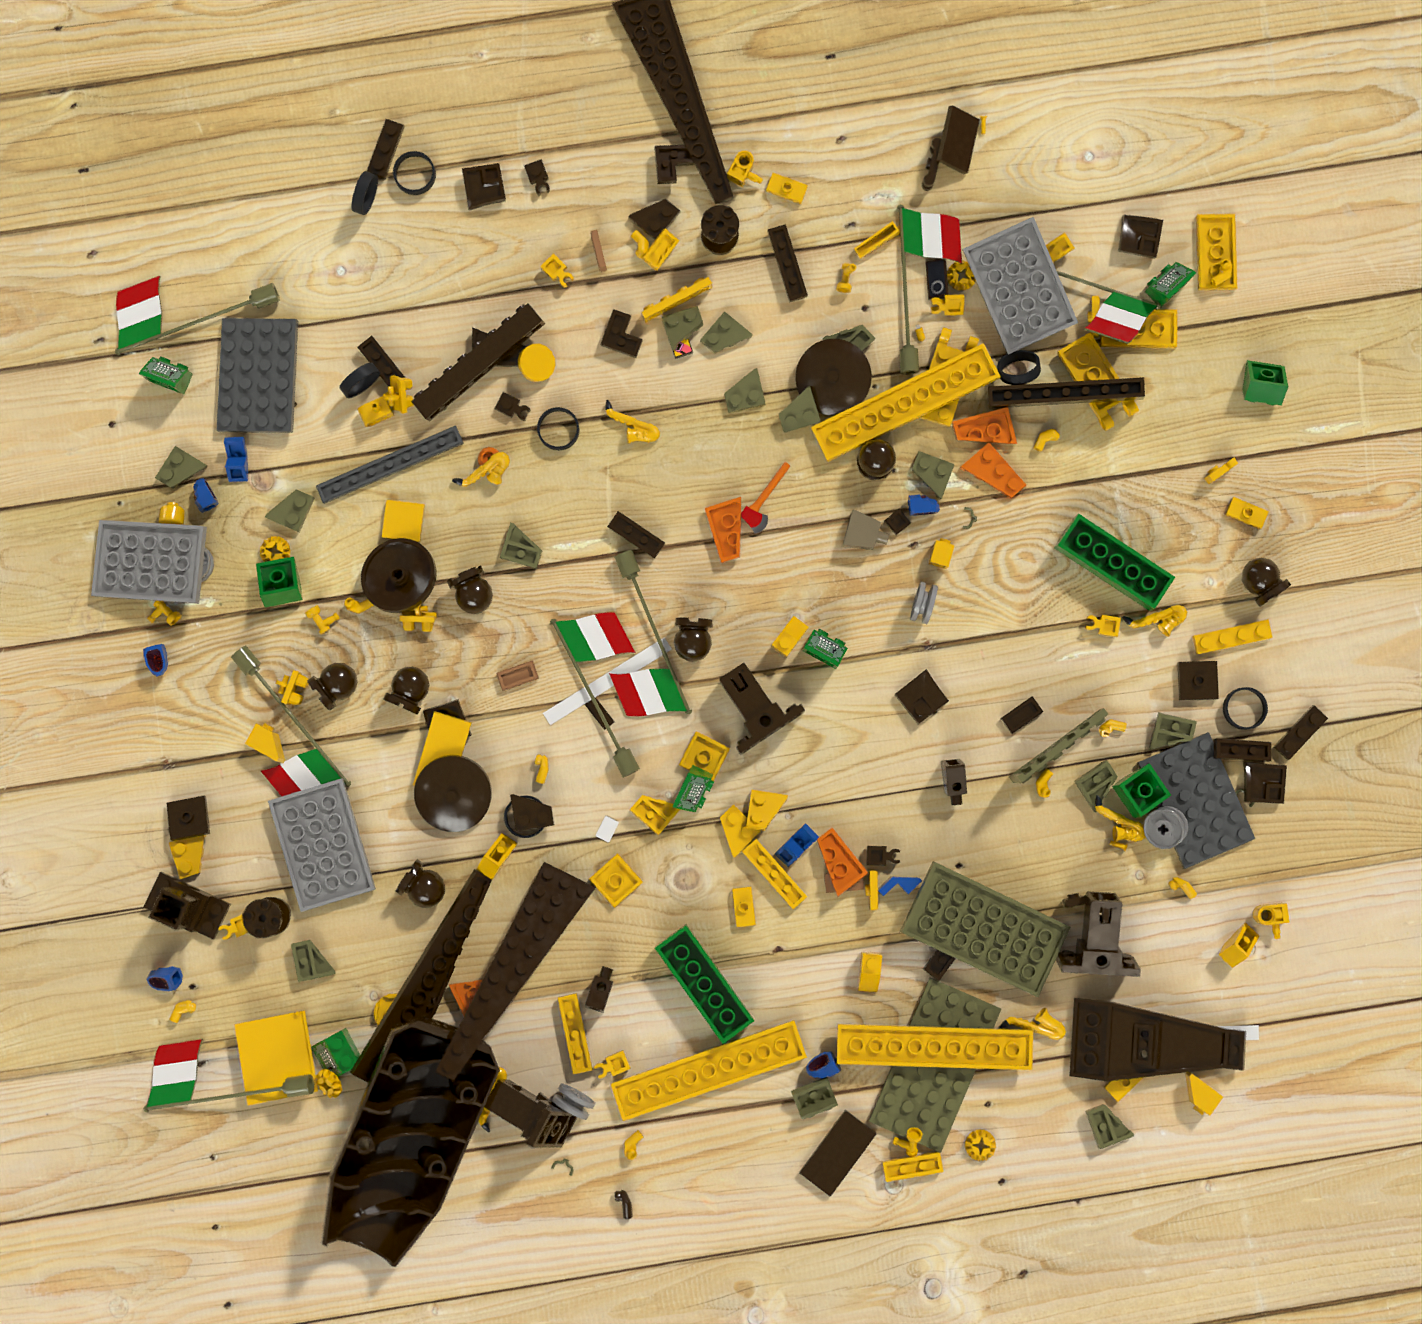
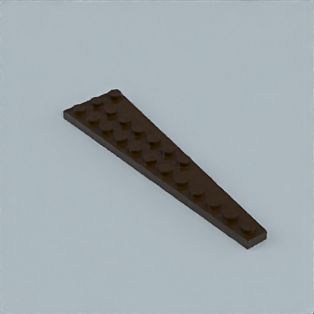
M621 0L612 3V7L688 153L691 155L715 204L734 199L671 1Z
M546 862L543 863L438 1065L436 1073L452 1081L455 1080L596 887Z
M475 869L473 870L351 1069L350 1073L367 1083L369 1082L393 1027L418 1017L433 1019L454 971L456 959L463 950L462 945L465 938L469 936L470 926L473 920L476 919L479 907L482 905L492 880Z

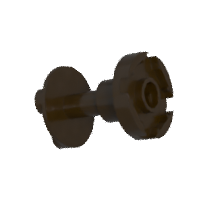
M724 205L713 206L704 212L701 220V241L703 246L715 255L730 253L739 239V219L737 214L731 207Z
M277 897L257 899L251 902L243 912V925L246 931L255 938H268L272 935L280 934L287 929L290 924L291 909L283 899Z

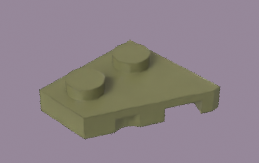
M724 311L701 338L700 342L712 352L717 353L726 347L736 345L740 341L750 339L753 334Z
M175 446L155 478L174 489L181 482L190 479L194 474L205 470L208 466Z
M919 451L912 471L923 480L924 484L939 499H942L955 464Z
M296 489L269 511L265 518L300 533L315 497Z
M1158 712L1149 748L1157 749L1158 747L1193 740L1197 721Z
M1104 760L1074 782L1093 812L1096 813V795H1099L1101 800L1104 797L1106 798L1110 786L1114 784L1118 776L1110 763Z
M311 940L291 944L298 982L336 974L333 967Z
M1102 1104L1085 1111L1099 1149L1134 1136V1133L1106 1105Z

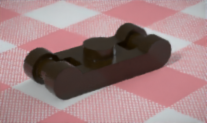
M935 138L930 147L932 158L927 160L925 169L929 171L922 182V188L925 191L931 190L935 182L939 165L937 156L941 143L940 138Z

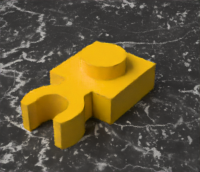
M554 253L540 266L553 281L559 278L560 284L564 288H567V284L564 283L565 278H570L571 281H574L571 273L564 272L567 266Z
M964 294L945 295L944 300L937 297L932 298V305L938 306L931 307V313L938 314L944 311V315H963Z
M1232 458L1221 467L1216 465L1207 471L1209 475L1204 479L1210 484L1239 463L1235 458Z
M1093 615L1087 616V619L1093 621V626H1085L1086 630L1097 628L1100 635L1118 637L1121 618L1101 615L1100 620H1098Z
M242 915L230 919L231 925H222L218 928L219 930L226 929L228 931L227 936L222 937L223 940L231 938L233 933H235L236 937L248 933L243 925Z
M624 1050L605 1057L607 1063H597L594 1066L595 1069L601 1067L604 1070L602 1074L598 1075L599 1079L604 1078L607 1072L610 1071L612 1076L631 1069Z

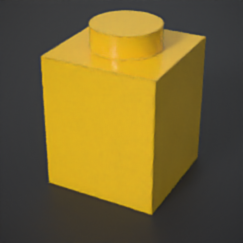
M940 538V540H936L928 564L947 569L955 545L951 544V541Z

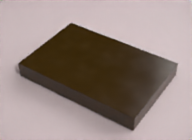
M954 105L949 106L937 161L962 174H967L980 119Z

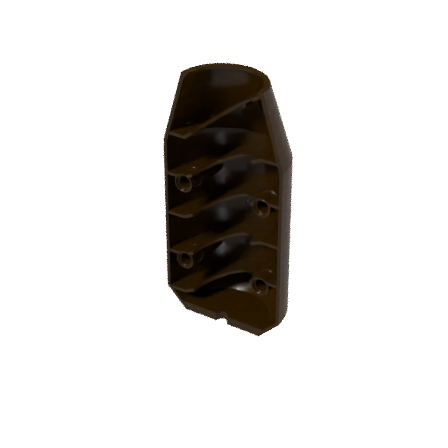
M418 1017L391 1029L330 1171L322 1245L327 1246L328 1243L335 1242L336 1240L349 1242L376 1253L392 1267H396L441 1210L500 1069L488 1043L482 1041L455 1080L452 1081L436 1073V1069L458 1027L432 1018Z

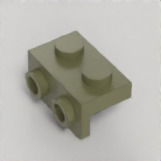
M827 1077L791 1091L801 1119L811 1118L818 1113L838 1106Z

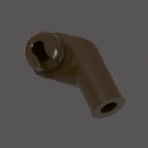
M624 1190L616 1191L615 1201H622L623 1218L631 1219L633 1217L632 1203L627 1192Z

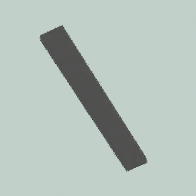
M455 425L316 485L322 502L325 504L464 444Z

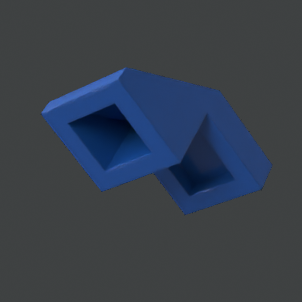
M244 437L225 438L224 445L227 454L225 468L228 481H248V456Z
M805 823L775 852V855L789 867L819 836Z
M891 876L878 888V892L884 896L898 884L909 894L922 880L918 877Z

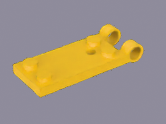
M943 327L929 369L976 347L979 338L970 336L965 351L947 346L952 330ZM959 399L920 418L950 427Z
M1091 332L1057 352L1074 381L1120 379ZM1134 400L1092 402L1088 404L1097 416L1101 427L1107 431L1115 426L1113 419L1107 411L1122 403L1124 411L1131 417L1139 412V408Z

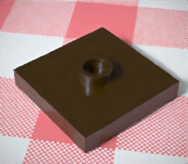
M1217 661L1177 662L1179 700L1219 699Z
M206 796L166 803L171 841L210 834Z

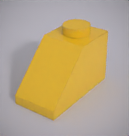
M793 616L771 647L784 657H787L809 627Z
M256 723L245 744L276 762L284 763L285 757L279 734L274 732V727L264 723L260 725Z
M501 833L483 856L476 870L493 880L518 843Z
M1245 922L1224 943L1218 955L1233 968L1249 957L1259 935Z
M861 952L858 991L878 992L882 965L881 953Z
M1186 1072L1189 1101L1194 1104L1193 1109L1201 1115L1206 1113L1210 1116L1223 1099V1096L1192 1073Z

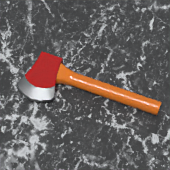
M786 462L783 463L758 499L751 506H746L741 512V518L751 527L754 533L763 531L768 524V515L759 513V509L791 467Z

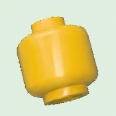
M169 502L160 508L159 523L184 525L185 511L178 503Z

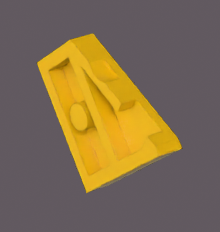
M751 790L746 828L765 831L772 819L778 814L780 808L786 803L788 795Z
M642 795L629 811L659 835L681 809L672 807L673 803Z
M734 804L720 817L732 856L735 858L761 831L746 828L747 817Z
M206 835L169 842L180 879L201 873V859L204 853L203 846Z

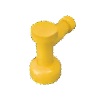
M842 264V280L837 284V291L842 293L851 292L852 286L849 283L850 274L857 268L855 264Z
M155 601L153 606L156 609L147 617L151 623L162 613L167 616L166 621L170 626L180 620L182 615L178 611L173 612L164 603L165 601Z
M316 605L307 610L305 615L308 618H313L320 629V635L328 632L330 630L329 625L339 620L340 617L335 612L332 616L322 620L319 615L321 610Z
M915 1127L909 1128L906 1135L909 1141L895 1137L893 1144L905 1148L908 1156L915 1157L918 1153L917 1143L922 1139V1131Z

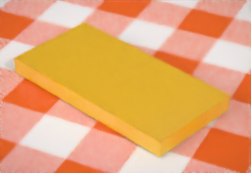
M1197 214L1198 290H1236L1235 214ZM1223 259H1229L1232 263L1231 277L1215 287L1211 282V278L1219 274L1220 262Z
M1154 309L1145 319L1137 336L1128 344L1100 335V347L1177 348V309Z
M434 712L413 782L414 786L420 772L434 759L446 755H463L472 722Z

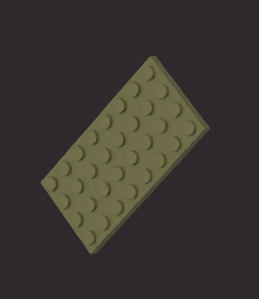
M933 861L900 932L1039 997L1071 927Z
M929 977L909 1026L994 1028L1001 1008ZM892 1066L869 1122L907 1138L906 1135L909 1128H918L923 1134L921 1141L918 1143L941 1153L977 1068Z

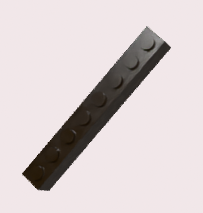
M529 303L519 306L516 309V313L512 317L505 318L498 329L491 330L486 335L487 338L474 344L472 351L461 355L457 360L458 362L453 367H447L440 378L433 379L428 384L429 387L427 389L421 390L414 395L415 399L411 402L426 420L431 421L546 324Z
M1144 377L988 387L989 409L1143 400L1145 398Z

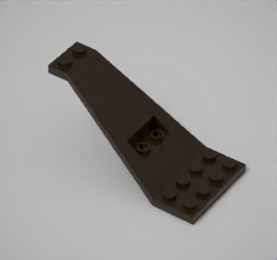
M1074 998L1070 1077L1116 1081L1220 1068L1244 1070L1246 1031L1218 1027L1116 1002ZM1144 1030L1148 1032L1147 1038L1143 1036ZM1142 1050L1147 1052L1146 1057L1142 1056Z

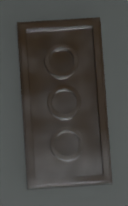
M845 1109L799 1171V1174L831 1197L877 1133Z

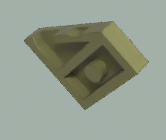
M698 306L661 317L672 351L678 348L677 345L682 340H687L692 336L693 332L703 326Z
M860 325L850 330L840 331L837 334L827 335L822 340H846L856 345L863 352L875 340V337L863 325Z
M757 368L724 393L728 413L765 405Z
M810 386L806 387L798 397L792 400L779 413L784 433L821 422Z
M510 523L500 558L537 569L542 550L514 523Z

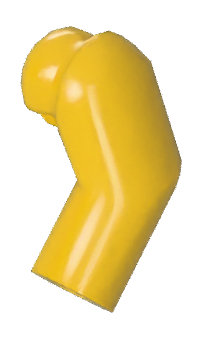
M347 598L344 601L345 608L357 614L374 606L368 599L359 602L353 600V598Z

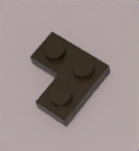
M659 145L654 147L657 184H676V166L694 164L685 145Z
M613 309L601 341V346L637 358L643 339L626 333L631 315Z

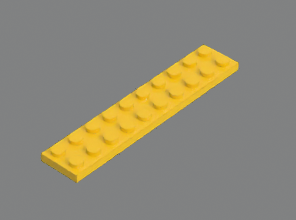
M983 343L814 425L811 429L827 462L864 445L868 441L877 439L1000 379V374Z
M792 1020L612 1082L611 1087L622 1120L626 1121L805 1059L807 1056L795 1021Z
M837 1024L836 1063L1032 1070L1033 1030Z

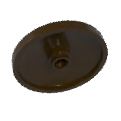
M826 339L815 343L804 352L798 362L795 379L799 395L806 387H811L818 413L835 416L865 400L871 387L872 372L868 359L856 345L842 339Z
M406 538L388 540L377 546L368 555L361 571L363 592L374 606L385 612L403 613L413 610L421 605L431 594L437 577L436 564L430 552L417 541Z
M460 755L441 756L428 763L420 772L414 787V800L420 815L431 826L447 832H460L475 826L487 813L492 799L491 783L484 769L475 761Z

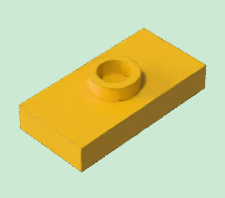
M772 173L766 192L802 204L808 185Z
M666 228L663 229L642 259L655 271L658 270L679 240Z
M1065 232L1046 244L1053 263L1075 249Z
M1092 296L1091 311H1088L1087 314L1088 323L1094 320L1100 309L1099 296ZM1091 332L1094 338H1098L1099 334Z
M1232 497L1225 515L1257 529H1262L1269 511L1239 498Z
M868 870L869 884H865V895L869 896V909L877 910L878 872L876 870Z
M751 886L732 888L736 927L756 925Z
M1144 1077L1109 1081L1104 1088L1119 1102Z

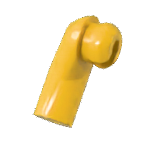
M635 230L631 234V238L638 243L637 250L635 251L636 256L642 258L649 249V242L638 230Z
M1223 259L1220 262L1219 274L1211 278V282L1215 287L1231 277L1232 263L1229 259Z
M1052 428L1041 432L1034 445V449L1042 452L1046 442L1059 439V432Z
M1109 719L1099 727V733L1102 737H1108L1114 730L1125 732L1127 723Z
M538 754L534 761L535 764L540 765L536 782L544 784L549 771L548 758L545 755Z
M1047 768L1035 783L1038 795L1044 798L1049 797L1051 794L1047 782L1053 776V773Z
M1173 877L1168 883L1169 887L1173 890H1177L1178 887L1181 888L1189 899L1197 896V892L1188 881L1179 877Z
M190 1000L177 1003L169 1020L178 1023L183 1013H193L196 1010V1004Z
M639 1130L624 1142V1154L629 1160H634L637 1157L636 1144L644 1138Z

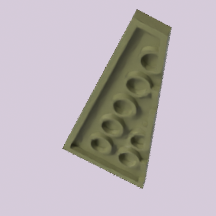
M1104 708L1099 709L1009 776L1010 780L1013 783H1025L1032 778L1031 775L1033 773L1040 772L1047 767V762L1062 756V751L1074 745L1075 740L1091 732L1089 729L1094 725L1098 727L1106 721L1105 717L1108 715L1107 711Z

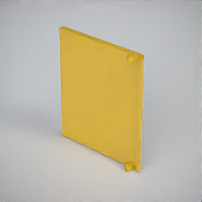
M305 1010L234 1024L245 1092L281 1087L287 1077L307 1074L312 1075L314 1079V1092H318ZM283 1090L246 1096L247 1106L288 1098Z

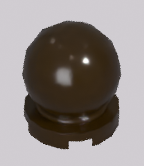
M873 439L866 442L861 447L857 456L858 470L869 480L886 478L892 472L896 463L894 448L888 442L881 439Z
M1255 558L1249 561L1242 571V582L1250 593L1258 595V599L1255 602L1259 607L1291 585L1288 579L1284 581L1280 579V570L1271 559Z
M481 565L478 568L473 567L459 573V578L447 580L449 588L456 589L455 598L459 607L471 614H478L487 610L493 599L491 586L486 580L481 578V575L484 574Z
M687 617L676 618L675 626H678L680 630L675 634L674 646L680 658L689 662H696L707 656L712 646L711 636L707 630L708 628H713V620L698 618V622H690Z
M333 663L321 672L320 678L312 676L307 682L312 690L316 689L320 693L321 697L318 699L328 710L336 707V700L349 698L355 692L358 680L354 669L345 663Z
M404 667L398 670L391 683L393 692L391 694L386 693L383 700L397 706L400 703L404 704L403 709L418 715L421 710L417 706L418 702L424 700L429 691L430 683L428 676L417 667Z
M417 859L413 863L410 872L405 874L395 892L401 896L404 892L408 893L409 899L416 906L422 908L435 906L444 897V880L433 870H423L422 866L424 863Z

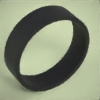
M410 151L402 154L396 160L393 167V176L398 187L403 192L410 195H420L431 189L436 179V171L431 159L427 155L418 151ZM410 157L424 158L432 166L430 181L426 186L417 190L407 189L400 185L397 180L399 165Z
M367 171L360 175L352 197L351 208L353 212L361 215H366L369 212L377 192V175Z
M1018 350L1006 354L999 360L997 365L1001 381L1009 385H1023L1032 382L1041 372L1038 355L1027 350ZM1016 361H1030L1036 364L1031 371L1024 374L1011 375L1002 371L1004 367Z
M366 363L350 373L342 381L339 389L346 398H353L367 390L379 378L380 371L373 363Z
M554 407L548 409L541 415L537 424L540 440L546 447L552 450L568 449L579 437L580 428L578 420L566 408ZM561 411L568 413L576 421V435L570 443L564 446L549 445L541 437V423L552 412Z
M1250 687L1233 690L1226 696L1223 703L1225 719L1231 726L1241 730L1258 727L1263 723L1268 713V704L1263 694ZM1240 690H1248L1255 693L1262 703V716L1256 724L1250 727L1237 725L1228 713L1230 698Z
M520 796L524 798H531L539 803H542L539 799L533 796ZM510 802L504 812V821L507 829L513 835L521 838H530L536 836L544 829L542 827L536 833L529 836L517 834L511 829L507 819L508 810L512 804Z

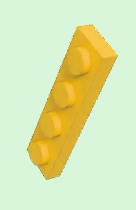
M701 277L694 281V285L688 288L684 286L677 290V294L673 296L667 295L660 299L661 302L656 305L649 304L644 307V311L641 313L645 323L711 289L712 282L710 278L704 279V277Z
M1263 620L1194 635L1192 638L1196 655L1271 639L1273 636L1269 620Z
M757 839L742 850L745 856L792 909L807 898V895Z
M574 993L558 997V1003L573 1074L592 1071L593 1068L578 995Z

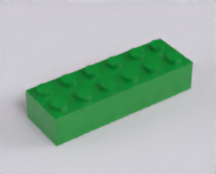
M1080 514L1073 518L1054 549L1149 611L1156 608L1175 579V576Z
M687 924L655 946V950L722 1044L754 1022V1018Z

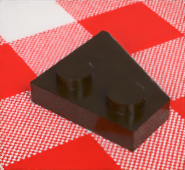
M664 199L630 214L628 218L653 239H656L661 231L665 228L667 229L680 214V210L667 199Z
M515 794L510 795L516 831L555 825L552 806Z

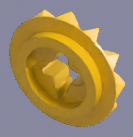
M962 260V264L954 262L948 268L947 280L952 288L964 291L970 289L975 284L976 280L968 262ZM966 269V271H965V272H966V273H965V276H966L967 278H964V277H963V278L960 279V281L958 282L959 274H958L957 272H960V273H961L962 271H964V270Z
M270 536L260 546V556L263 562L290 557L291 549L288 542L279 536ZM277 546V549L282 554L279 553L272 556L273 554L268 549H274Z
M328 1069L320 1070L316 1075V1084L319 1085V1089L323 1091L324 1095L327 1094L329 1098L338 1097L342 1093V1085L339 1078Z
M983 1129L974 1130L966 1138L965 1149L967 1154L974 1160H988L994 1155L996 1141L990 1132ZM982 1137L983 1143L988 1147L982 1148V1151L979 1152V1148L973 1144H979Z

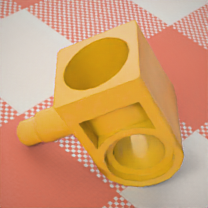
M746 150L737 153L727 172L729 181L741 187H744L747 179L755 183H762L763 179L751 172L754 165L752 153ZM745 159L749 161V164L743 166L739 162Z
M383 396L357 409L365 427L374 426L394 416L388 401L384 400Z
M1287 903L1259 905L1253 910V919L1259 924L1272 925L1274 939H1280V924L1290 923ZM1264 910L1268 912V917L1265 920L1261 918V913Z

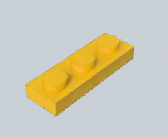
M940 1152L882 1161L886 1182L944 1172Z

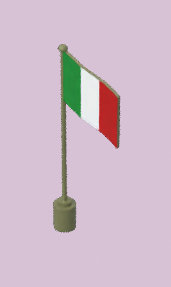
M900 204L897 206V209H899L906 345L903 346V349L899 350L900 373L911 375L919 373L918 349L914 348V345H910L905 253L923 258L948 259L962 264L960 220L956 217L945 214L920 213L905 209Z
M1057 271L1059 276L1112 293L1103 302L1094 320L1084 330L1128 344L1137 336L1145 319L1153 310L1161 307L1159 302L1156 304Z
M159 275L117 292L116 311L119 339L118 348L115 349V353L121 355L120 353L250 303L259 309L280 301L278 291L273 283L252 290L251 295H249L250 300L161 333L162 309L159 294L161 276Z
M628 550L618 554L614 558L623 578L627 577L628 580L632 579L669 668L646 669L626 674L609 673L627 716H646L666 711H686V714H691L692 709L690 710L635 579L638 577L640 568L633 551Z
M615 612L598 613L567 621L551 619L550 624H553L617 748L613 759L622 777L633 774L640 770L630 748H620L577 662L596 661L618 654L636 653Z
M243 646L231 656L232 660L245 675L250 674L253 676L255 674L316 748L296 755L276 767L261 770L262 774L281 797L342 778L344 779L345 786L349 787L351 781L348 782L258 673L261 664L247 646Z
M203 1039L160 1045L154 1059L152 1088L148 1104L144 1106V1111L149 1112V1110L281 1090L288 1097L309 1095L314 1092V1079L311 1074L287 1077L281 1087L192 1100L197 1081L199 1051Z

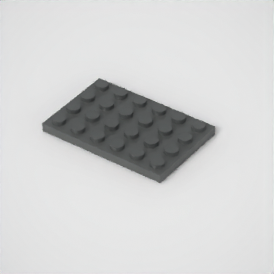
M222 318L217 412L218 432L293 433L298 339L297 319Z
M1209 732L1137 762L1139 768L1150 763L1171 794L1169 798L1156 806L1157 809L1171 806L1180 810L1187 819V836L1182 842L1174 846L1183 869L1256 839L1221 759H1214V742Z

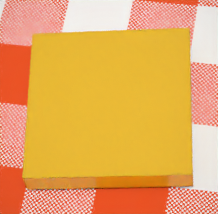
M386 500L382 538H406L421 542L425 504Z
M696 731L679 766L690 771L692 765H695L713 774L711 780L714 781L730 748Z
M618 853L589 878L614 908L643 883L640 877Z

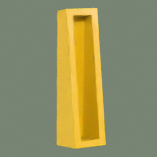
M892 221L853 249L859 258L862 259L900 234V231Z

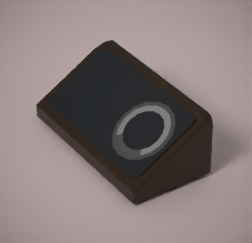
M946 259L927 261L925 265L928 300L935 297L944 299L945 295H949Z

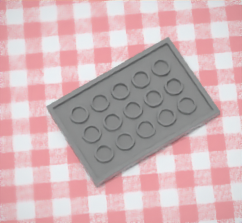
M1034 217L962 249L1007 354L1078 323Z
M99 520L91 596L199 604L207 527Z
M343 778L268 801L300 912L376 889Z

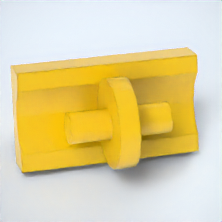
M395 375L390 376V386L388 387V392L383 394V399L389 401V406H392L393 410H398L404 414L407 413V408L414 406L411 402L413 400L412 396L406 395V390L413 387L412 380Z
M421 605L400 615L404 631H413L415 629V622H422V631L431 632L437 619V612H428V606Z
M293 670L291 677L284 675L282 681L276 680L275 684L280 685L278 693H284L281 702L288 705H301L304 696L295 692L297 686L307 689L309 685L307 680L309 678L302 675V672Z

